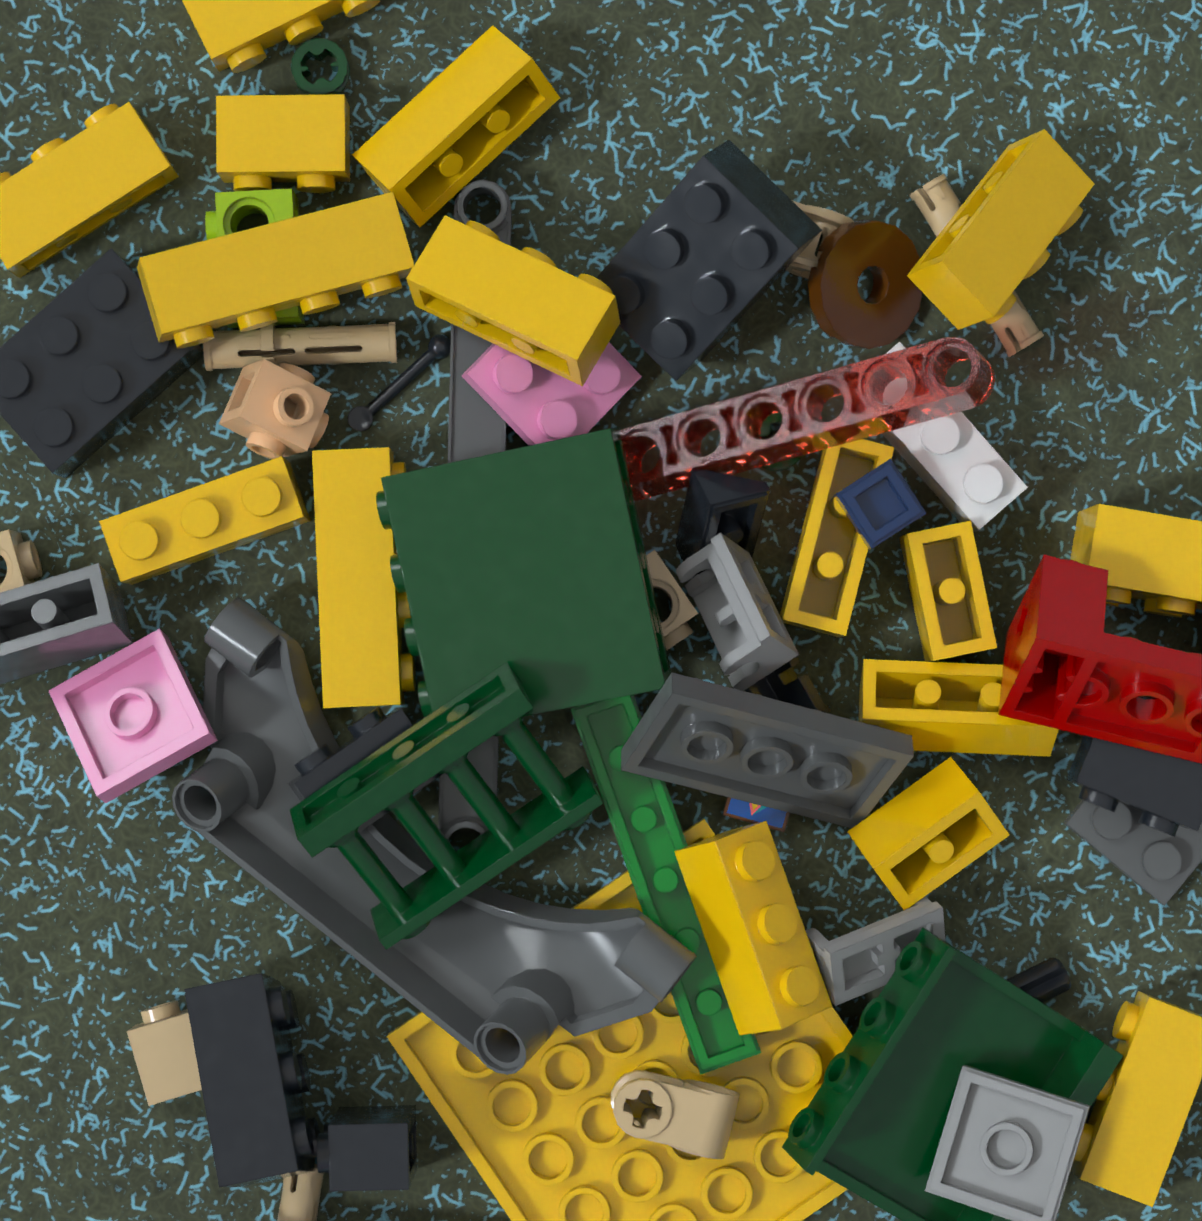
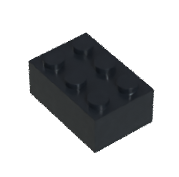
M727 140L702 156L596 278L605 283L611 289L613 295L616 296L620 319L619 326L677 381L708 355L822 229L734 143Z
M111 248L0 347V415L53 474L67 478L203 357V347L198 344L186 348H177L174 339L161 343L158 342L140 277Z
M263 973L184 989L219 1188L244 1187L314 1172L313 1157H317V1137L320 1131L316 1118H307L305 1116L301 1093L311 1091V1083L306 1058L303 1053L296 1054L292 1045L290 1029L299 1028L298 1010L293 991H285L280 981Z

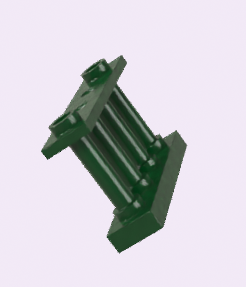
M507 662L290 809L297 840L313 858L328 847H337L381 903L370 909L378 939L386 950L402 939H410L420 934L429 925L431 919L563 830H571L583 824L590 817L592 811L603 804L593 780L584 766L564 778L522 722L523 715L533 709V706L522 682ZM492 736H501L542 791L541 795L511 815L467 758L469 751ZM437 773L447 774L489 829L458 851L454 849L412 794L416 787ZM382 810H391L434 864L433 868L405 887L399 884L358 832L360 825Z

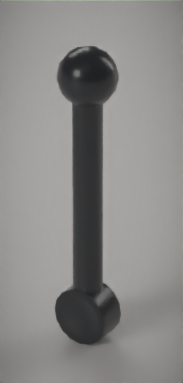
M443 334L433 336L429 341L428 350L366 407L357 406L349 412L348 423L351 428L360 432L370 429L376 413L436 359H445L450 355L451 339Z

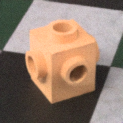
M263 359L242 368L219 425L247 438L246 447L269 459H275L280 456L289 457L305 452L308 448H314L322 438L329 421V415L324 413L331 393L314 385L315 377L308 371L288 363H280L277 366Z

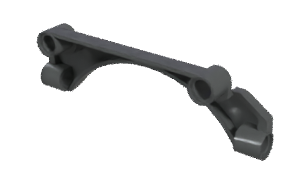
M241 597L231 601L213 621L205 635L204 641L212 648L205 659L203 711L218 741L209 745L212 750L205 763L180 781L174 788L172 801L177 816L186 826L201 834L479 1057L486 1067L496 1073L506 1075L518 1072L552 1036L559 1025L573 1036H578L652 1012L658 1003L667 997L689 969L697 955L638 909H569L540 904L509 895L486 884H483L431 919L425 930L410 939H402L386 950L378 939L370 909L381 903L337 847H328L312 858L296 837L290 809L300 803V800L288 783L301 774L294 765L325 743H327L332 752L340 748L322 712L303 649L295 639ZM389 813L360 832L361 836L402 887H405L434 867V864L412 836Z

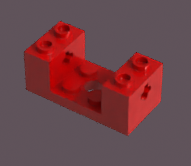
M1043 555L1006 634L998 715L1202 764V654L1187 653L1142 642L1132 637H1121L1104 633L1108 570L1081 564L1074 560ZM1139 696H1152V698L1142 699Z

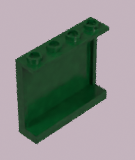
M619 427L381 478L383 491H379L376 494L377 510L383 528L385 530L392 529L397 554L391 555L390 568L397 592H406L411 618L404 620V632L410 654L413 657L420 655L425 681L418 683V696L424 717L433 713L506 662L522 682L533 706V709L524 714L523 717L662 688L671 674Z
M922 928L916 939L906 945L899 954L895 971L880 995L872 999L863 1010L859 1023L860 1026L844 1051L837 1054L829 1063L824 1074V1082L808 1107L802 1109L793 1119L789 1128L788 1138L782 1148L809 1174L814 1175L815 1171L819 1172L902 1221H1011L925 1191L962 1066L968 1065L1090 1105L1091 1107L1123 1055L1094 1034L927 929Z

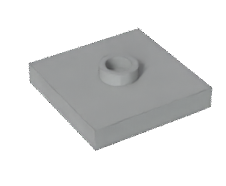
M963 1065L925 1191L1011 1221H1056L1090 1105L968 1065Z

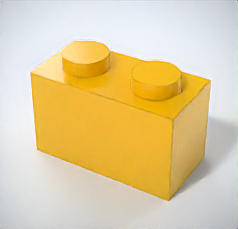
M345 95L216 96L217 174L224 183H233L234 191L271 190L272 182H297L298 191L327 193L335 191V182H350V106Z
M971 521L907 533L900 537L925 662L997 648Z
M949 757L847 831L903 910L913 906L1009 836V833L981 793L952 757Z

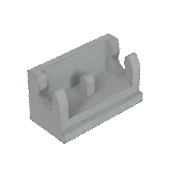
M720 532L710 539V544L683 561L676 569V574L681 583L690 580L685 587L688 594L693 597L722 658L719 665L723 674L730 675L728 679L734 689L744 691L799 654L750 553Z
M925 896L911 906V908L831 941H828L815 928L805 930L830 1001L837 1006L886 985L895 971L899 954L906 945L916 939L922 928L927 929L945 941L943 907L937 901L931 902Z

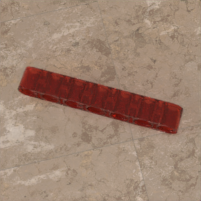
M945 337L621 429L620 434L634 500L639 501L688 487L693 470H709L733 475L972 409L983 404L991 395L995 385V372L990 362L967 340L959 337ZM960 360H970L971 372L965 382L956 387H946L945 377L948 369ZM897 378H906L907 390L905 395L894 404L884 405L883 393L885 387ZM843 395L844 407L840 415L830 422H822L821 411L824 404L834 396ZM780 412L782 423L779 431L774 436L762 440L760 428L763 421L769 415ZM719 429L720 442L713 453L702 457L700 445L707 433ZM658 446L660 457L657 465L651 471L642 473L641 461L644 454L649 449Z

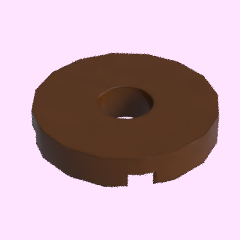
M858 220L842 224L825 237L818 249L822 254L818 259L817 267H811L808 279L810 308L820 328L831 338H836L845 345L872 349L891 344L907 331L919 311L923 292L907 275L919 261L920 256L912 240L895 225L877 220ZM868 268L873 276V289L869 297L863 300L858 293V280L861 273Z

